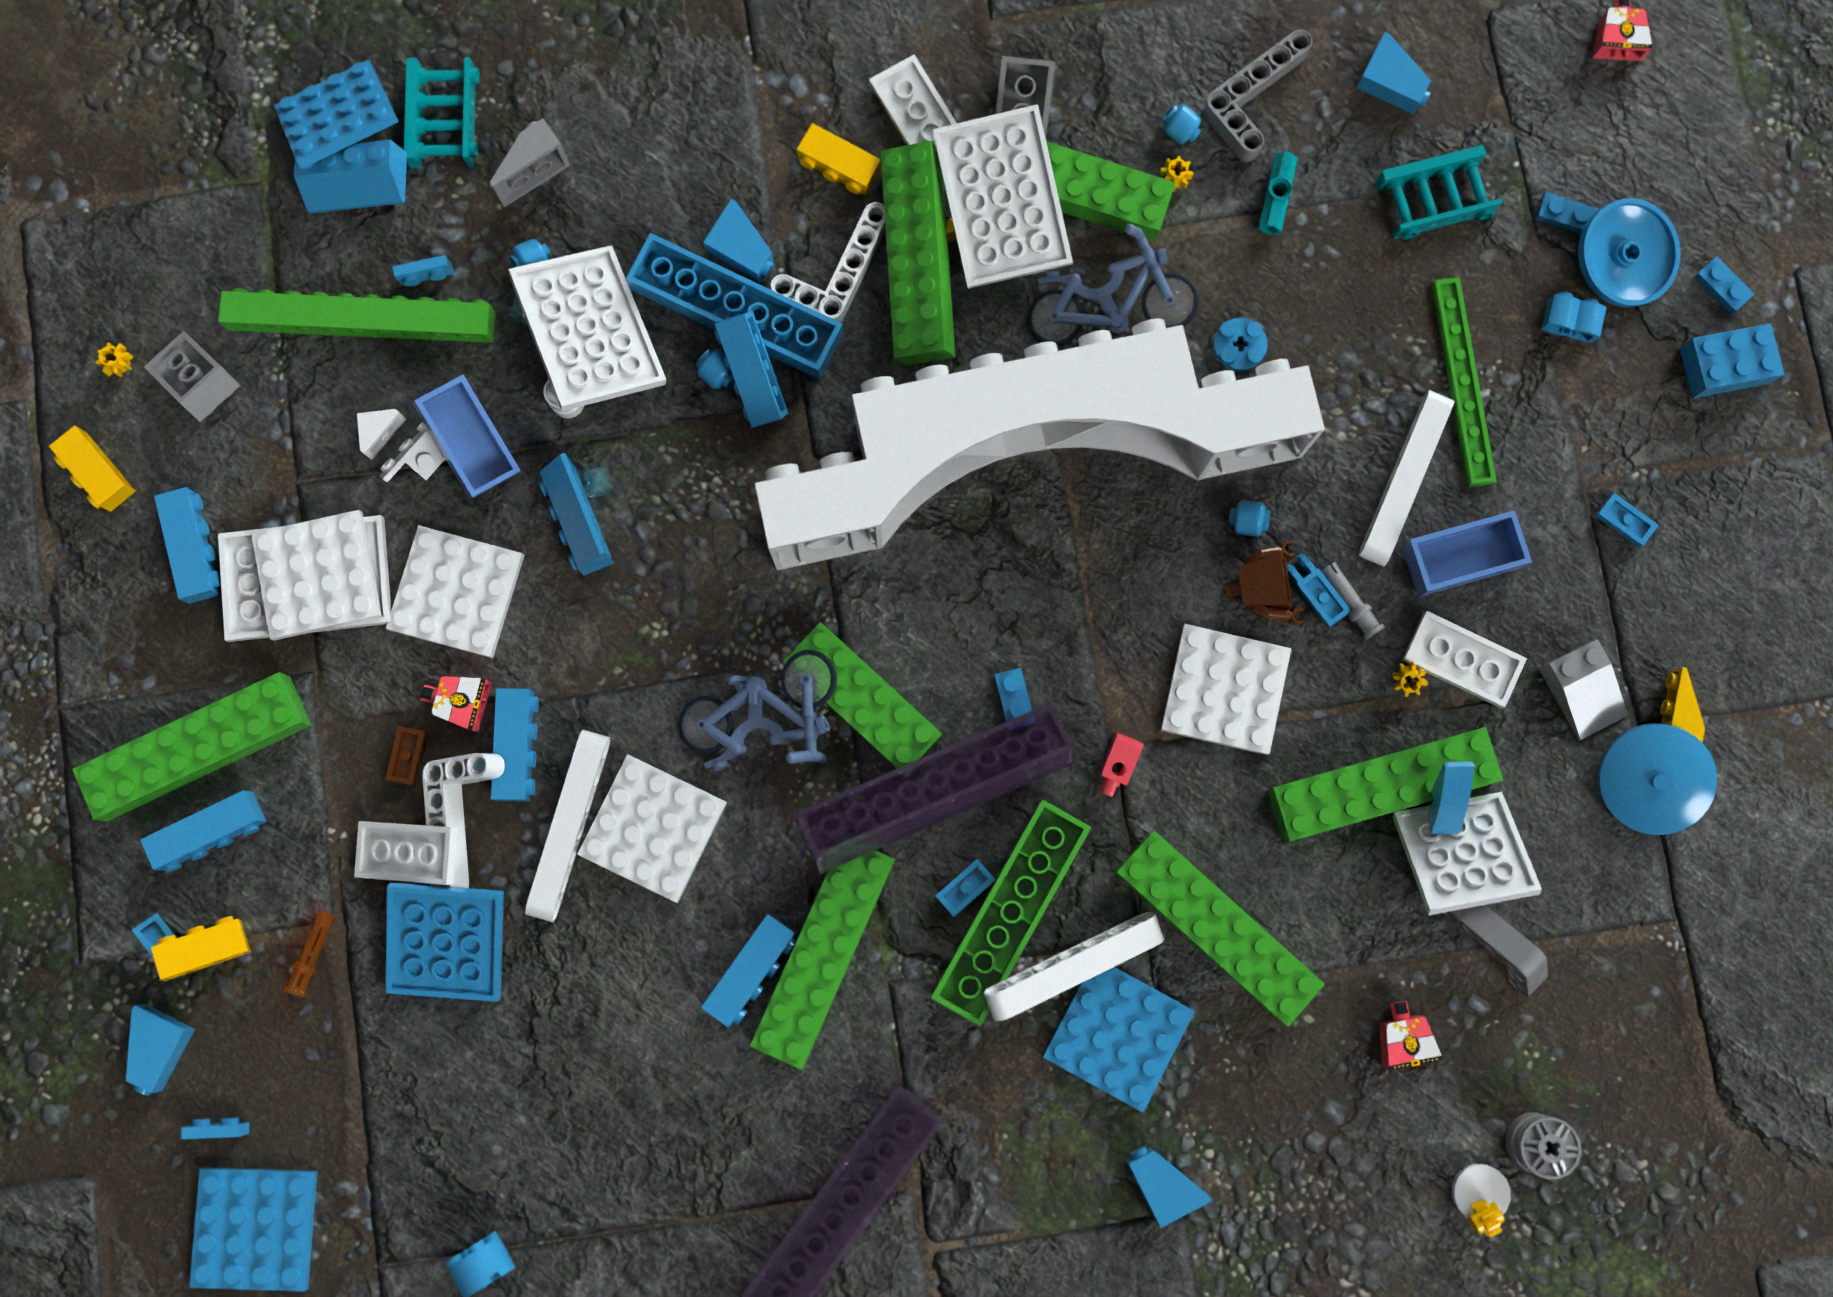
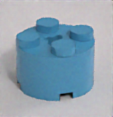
M496 1231L445 1262L446 1269L462 1297L473 1295L516 1267Z

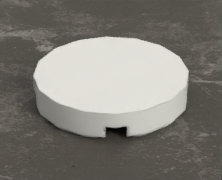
M1471 1164L1455 1176L1452 1184V1199L1459 1212L1466 1218L1473 1211L1470 1205L1480 1199L1486 1200L1488 1204L1492 1201L1495 1202L1502 1214H1504L1511 1201V1190L1507 1179L1499 1170L1486 1164Z

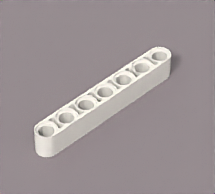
M1428 390L1425 394L1358 556L1383 567L1387 564L1450 415L1454 400L1431 390Z
M582 730L579 735L526 904V915L549 922H554L608 753L610 737L587 730Z
M1154 912L1137 915L989 987L984 991V996L994 1021L1011 1018L1161 944L1164 941V937Z

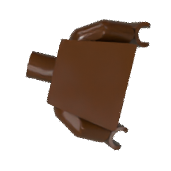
M1286 541L1280 547L1276 545L1257 549L1245 560L1244 565L1238 568L1240 580L1225 583L1227 597L1242 596L1244 606L1250 608L1253 614L1267 620L1288 621L1291 625L1302 624L1304 621H1297L1294 615L1295 612L1302 613L1304 610L1302 608H1295L1290 611L1287 609L1293 607L1286 560H1290L1296 555V552L1290 554L1286 552L1285 548L1292 546L1293 543Z

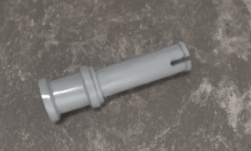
M1336 562L1321 571L1351 609L1348 615L1351 622L1354 621L1363 633L1362 638L1364 641L1385 628L1384 624H1380L1371 612L1372 607L1367 603L1364 604Z

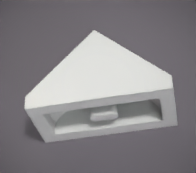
M396 409L357 413L360 451L373 460L407 419Z

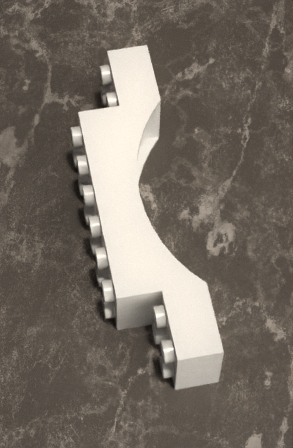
M1151 319L1133 326L1132 336L1112 340L1111 333L1108 330H1099L1081 336L1078 339L1079 347L1058 351L1055 342H1042L1024 350L1025 358L1004 362L1002 354L991 353L972 359L970 361L971 370L949 374L948 366L933 365L915 373L917 381L895 385L893 377L889 376L869 379L861 384L862 393L852 395L855 425L863 460L855 462L851 452L835 453L825 456L820 460L822 469L805 473L799 472L797 464L778 465L765 471L767 481L755 483L769 551L776 569L782 570L883 548L899 526L921 504L942 488L976 469L998 460L1027 452L1054 448L1114 450L1141 456L1167 465L1195 480L1302 458L1325 430L1309 366L1290 369L1287 359H1277L1256 367V377L1236 381L1234 371H1220L1204 377L1201 380L1203 388H1198L1183 325L1166 328L1163 319Z

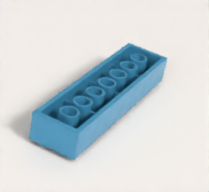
M652 233L649 234L626 277L631 291L713 330L716 329V323L753 310L768 356L821 380L844 335L842 323Z

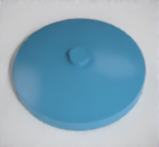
M1633 198L1617 200L1598 209L1586 222L1578 246L1579 265L1588 286L1604 301L1620 307H1636L1647 304L1663 295L1677 275L1680 264L1678 235L1670 219L1655 205Z
M1644 724L1622 733L1606 749L1598 769V787L1607 809L1625 826L1645 834L1666 835L1688 828L1706 813L1715 796L1717 771L1708 749L1691 733L1668 724Z

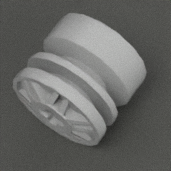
M1537 1112L1525 1113L1515 1118L1507 1129L1505 1136L1506 1151L1511 1161L1522 1170L1548 1180L1561 1179L1571 1174L1579 1163L1581 1156L1580 1139L1575 1130L1565 1121ZM1546 1142L1550 1143L1548 1145V1148L1550 1150L1548 1153L1545 1152L1547 1150V1146L1545 1145Z

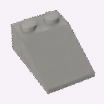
M1002 56L996 114L1038 104L1046 139L1056 62Z
M543 118L538 122H531L526 126L525 130L520 132L490 181L504 208L570 166L561 143Z
M185 331L178 335L144 366L199 422L210 415L219 404L231 396L240 386Z
M1598 639L1539 667L1542 676L1578 741L1628 716L1612 664Z

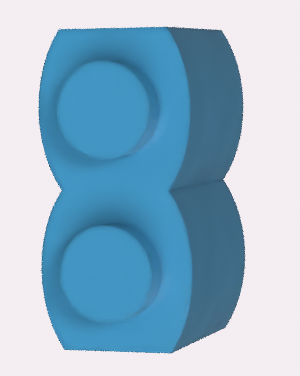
M1559 292L1551 296L1547 301L1541 329L1551 334L1568 336L1575 340L1593 343L1600 338L1606 307L1599 304V301L1595 299H1584L1582 301L1573 297L1571 293Z

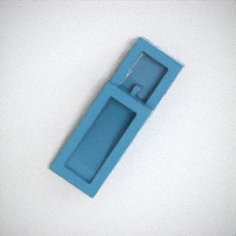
M1444 762L1431 790L1433 802L1427 813L1431 834H1459L1471 794L1474 772L1473 762Z

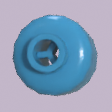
M1181 104L1178 107L1173 105L1161 121L1164 124L1163 132L1179 145L1184 144L1188 140L1192 143L1201 132L1199 128L1201 117L1186 104Z
M529 239L514 246L511 251L512 255L509 256L512 268L551 259L548 247L545 244L541 245L535 239Z
M708 349L696 363L698 377L713 389H719L722 386L728 388L734 381L732 371L725 364L724 356L726 354L719 349L713 351Z
M1241 500L1236 508H1231L1229 524L1234 525L1236 534L1259 537L1263 531H1268L1270 510H1266L1264 503Z

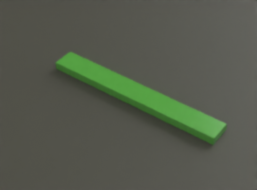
M1460 277L1433 280L1431 287L1451 399L1454 400L1453 410L1467 488L1492 485L1497 480Z

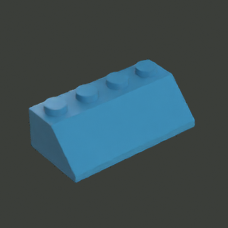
M383 140L352 144L303 169L300 168L295 160L294 178L309 213H320L405 203L407 152L393 141Z
M566 453L560 454L540 471L543 480L539 482L544 496H549L553 505L548 507L554 521L559 520L562 529L558 532L564 546L569 544L572 554L568 555L573 569H579L583 575H587L614 564L577 470Z

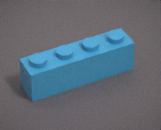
M753 310L716 323V339L723 346L726 354L724 356L725 364L732 371L735 380L734 389L737 395L741 396L744 405L743 414L748 422L750 421L751 427L782 419L789 414Z
M187 487L155 495L154 498L178 599L190 604L221 595L219 589L221 577L214 568L215 552L208 543L209 527L202 518L201 509H203V502L200 495Z
M496 688L493 754H498L503 758L505 768L499 778L492 779L491 800L530 802V795L535 793V780L531 779L532 768L536 766V752L532 751L533 740L537 739L538 733L537 724L534 723V713L538 712L539 700L538 696H535V692L530 689Z
M243 790L142 838L140 841L152 869L170 873L181 868V863L190 858L194 861L208 854L207 850L215 846L222 848L233 843V838L240 834L246 836L258 831V826L267 821L254 792Z
M767 914L701 1008L728 1028L733 1023L738 1026L748 1012L744 1009L750 999L755 1002L764 988L761 986L766 976L772 978L780 967V964L777 962L783 953L788 955L797 941L793 938L797 933L772 915Z

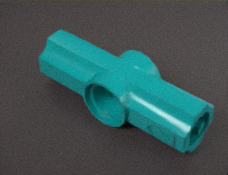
M1276 152L1274 155L1258 229L1265 234H1280L1282 231L1298 157L1290 152ZM1273 190L1280 191L1283 194V196H1276L1273 193Z

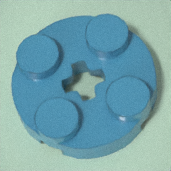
M1235 318L1224 322L1213 340V353L1217 361L1225 365L1226 369L1238 373L1247 372L1255 368L1267 351L1268 343L1263 327L1260 323L1245 318ZM1238 339L1243 340L1247 345L1243 348V351H1238V347L1233 346V343L1237 342Z

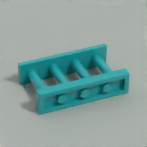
M464 57V70L426 71L425 68H422L417 58H406L404 151L407 152V163L411 169H420L422 167V159H425V156L462 155L468 168H474V158L478 157L477 142H474L475 85L479 84L480 76L478 67H474L470 57ZM433 81H464V95H425L423 93V85ZM427 106H463V120H425L423 109H426ZM426 131H463V145H424L422 134H425Z
M1484 145L1382 170L1376 180L1378 190L1388 188L1389 191H1392L1402 222L1393 233L1394 239L1400 237L1410 239L1419 235V232L1478 217L1480 220H1484L1495 215L1496 210L1502 204V200L1500 198L1488 201L1477 168L1486 156ZM1462 169L1468 174L1477 201V205L1465 208L1462 206L1452 175L1454 171ZM1438 176L1442 178L1452 211L1441 214L1437 213L1427 182L1430 177ZM1411 182L1417 184L1427 215L1426 218L1414 221L1412 220L1402 189L1404 184Z

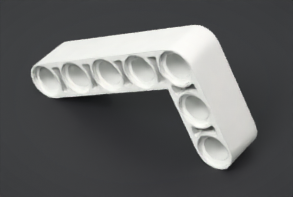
M873 202L866 206L826 291L785 274H780L773 278L771 290L777 292L780 287L786 286L790 288L789 292L781 295L842 323L886 231L884 205ZM879 215L882 217V220L873 222L870 220V217ZM862 238H868L871 240V243L868 245H861L859 243V240H861ZM851 261H858L861 264L854 269L847 266ZM840 284H846L850 287L845 292H840L836 289ZM805 297H812L814 299L813 303L805 305L801 301ZM830 307H835L839 310L835 315H828L825 311Z
M473 753L430 761L424 766L422 776L426 825L458 828L454 884H431V886L469 888L462 785L499 778L505 768L504 760L500 755Z

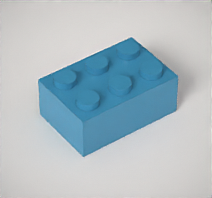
M1771 323L1695 337L1679 348L1692 398L1766 385L1785 375Z

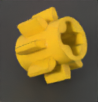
M1180 156L1172 161L1167 158L1165 167L1161 168L1159 173L1160 176H1165L1166 180L1176 182L1173 192L1180 186L1186 189L1188 185L1187 180L1192 179L1194 172L1188 171L1191 162H1185Z
M108 342L106 347L97 350L99 360L95 363L100 367H104L102 372L110 376L114 372L119 377H122V373L132 369L130 367V360L134 357L126 352L127 348L119 343L115 348V346Z
M1412 661L1407 666L1400 663L1401 669L1399 672L1392 673L1393 678L1399 680L1394 684L1395 690L1402 688L1405 697H1408L1409 693L1414 692L1420 695L1419 689L1421 686L1428 685L1427 680L1421 678L1426 674L1425 669L1420 668L1417 670L1415 661ZM1409 675L1411 678H1414V681L1411 683L1405 679Z
M1480 1199L1470 1205L1473 1211L1467 1217L1478 1235L1485 1233L1486 1236L1491 1238L1502 1232L1500 1225L1505 1222V1219L1495 1202L1492 1201L1488 1204L1486 1200Z

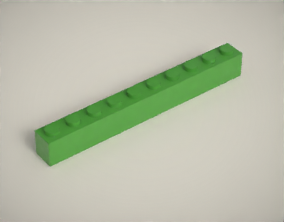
M234 288L232 291L221 292L218 322L228 331L493 343L496 312L490 303L478 299L472 300L469 303L461 302L454 298H447L445 301H435L429 297L408 300V298L403 296H392V299H383L380 296L371 294L365 295V298L347 293H340L338 296H328L322 292L302 295L296 291L276 294L270 290H259L258 293Z

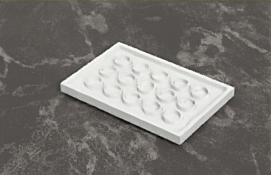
M1038 104L933 129L968 289L1073 265Z
M612 245L509 269L510 280L561 411L666 385V377Z
M382 515L363 517L382 617L315 632L391 623L385 521ZM278 527L218 534L224 639L227 642L270 638L251 533Z

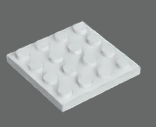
M356 510L251 533L271 640L275 641L382 617L362 511Z
M418 525L390 613L391 623H387L386 629L493 658L524 554Z
M1184 624L1160 731L1262 755H1270L1291 648Z
M627 754L577 855L678 903L727 802Z
M1502 792L1471 797L1459 834L1430 833L1427 813L1431 805L1394 812L1393 820L1428 915L1540 894L1542 888Z

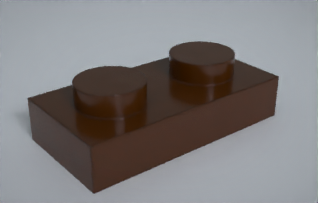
M402 726L397 727L385 780L415 786L427 737L426 731Z

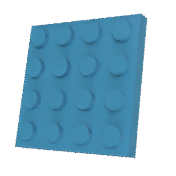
M369 59L354 64L350 69L340 74H333L327 80L317 85L308 86L302 92L292 97L283 98L278 104L274 105L295 160L301 169L399 122Z
M390 883L387 886L386 993L498 1002L501 998L504 891Z
M1112 967L1080 983L1042 1057L1135 1109L1144 1112L1195 1011L1125 972Z
M201 1168L199 1171L189 1288L274 1291L308 1290L317 1171Z

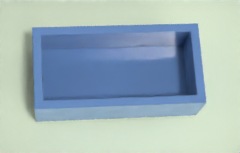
M464 375L414 400L413 406L470 500L521 471Z
M1515 510L1413 538L1402 545L1418 597L1521 569L1532 562Z

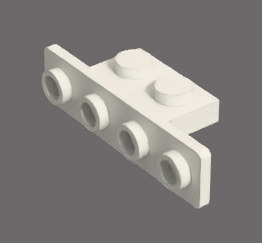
M423 421L417 427L418 434L412 440L410 438L406 439L399 447L400 454L394 460L392 458L388 459L381 467L382 473L379 477L385 482H388L404 463L427 480L445 460Z

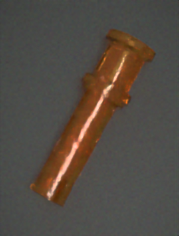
M321 910L317 912L318 914L299 959L295 960L291 965L293 968L287 985L282 987V990L300 997H307L306 989L312 975H315L317 972L315 963L333 919H335V915Z

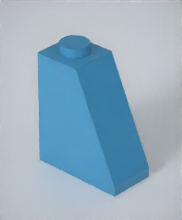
M1384 32L1357 88L1414 114L1418 106L1424 107L1431 93L1426 91L1431 80L1393 37Z
M731 199L703 242L705 250L715 258L761 283L764 276L769 277L774 269L775 263H773L772 251L737 202Z
M147 1004L134 1005L131 1011L126 1081L134 1085L133 1089L144 1095L163 1091L195 1028Z
M1143 1146L1130 1153L1131 1158L1126 1160L1157 1224L1161 1228L1212 1202L1206 1192L1151 1147L1146 1149Z

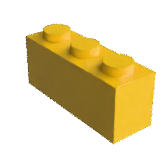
M813 123L797 148L798 160L802 166L809 170H818L829 181H838L844 184L850 192L857 195L861 193L867 197L882 171L881 159Z
M74 425L49 446L56 454L53 456V459L63 469L67 468L72 473L69 478L80 489L84 488L87 491L88 495L86 498L95 508L102 507L111 512L136 492L88 433Z
M229 916L215 921L216 926L207 929L204 928V925L191 928L186 931V936L180 938L170 935L158 939V945L152 946L151 950L160 980L167 981L251 953L242 921L240 919L234 920L233 916Z

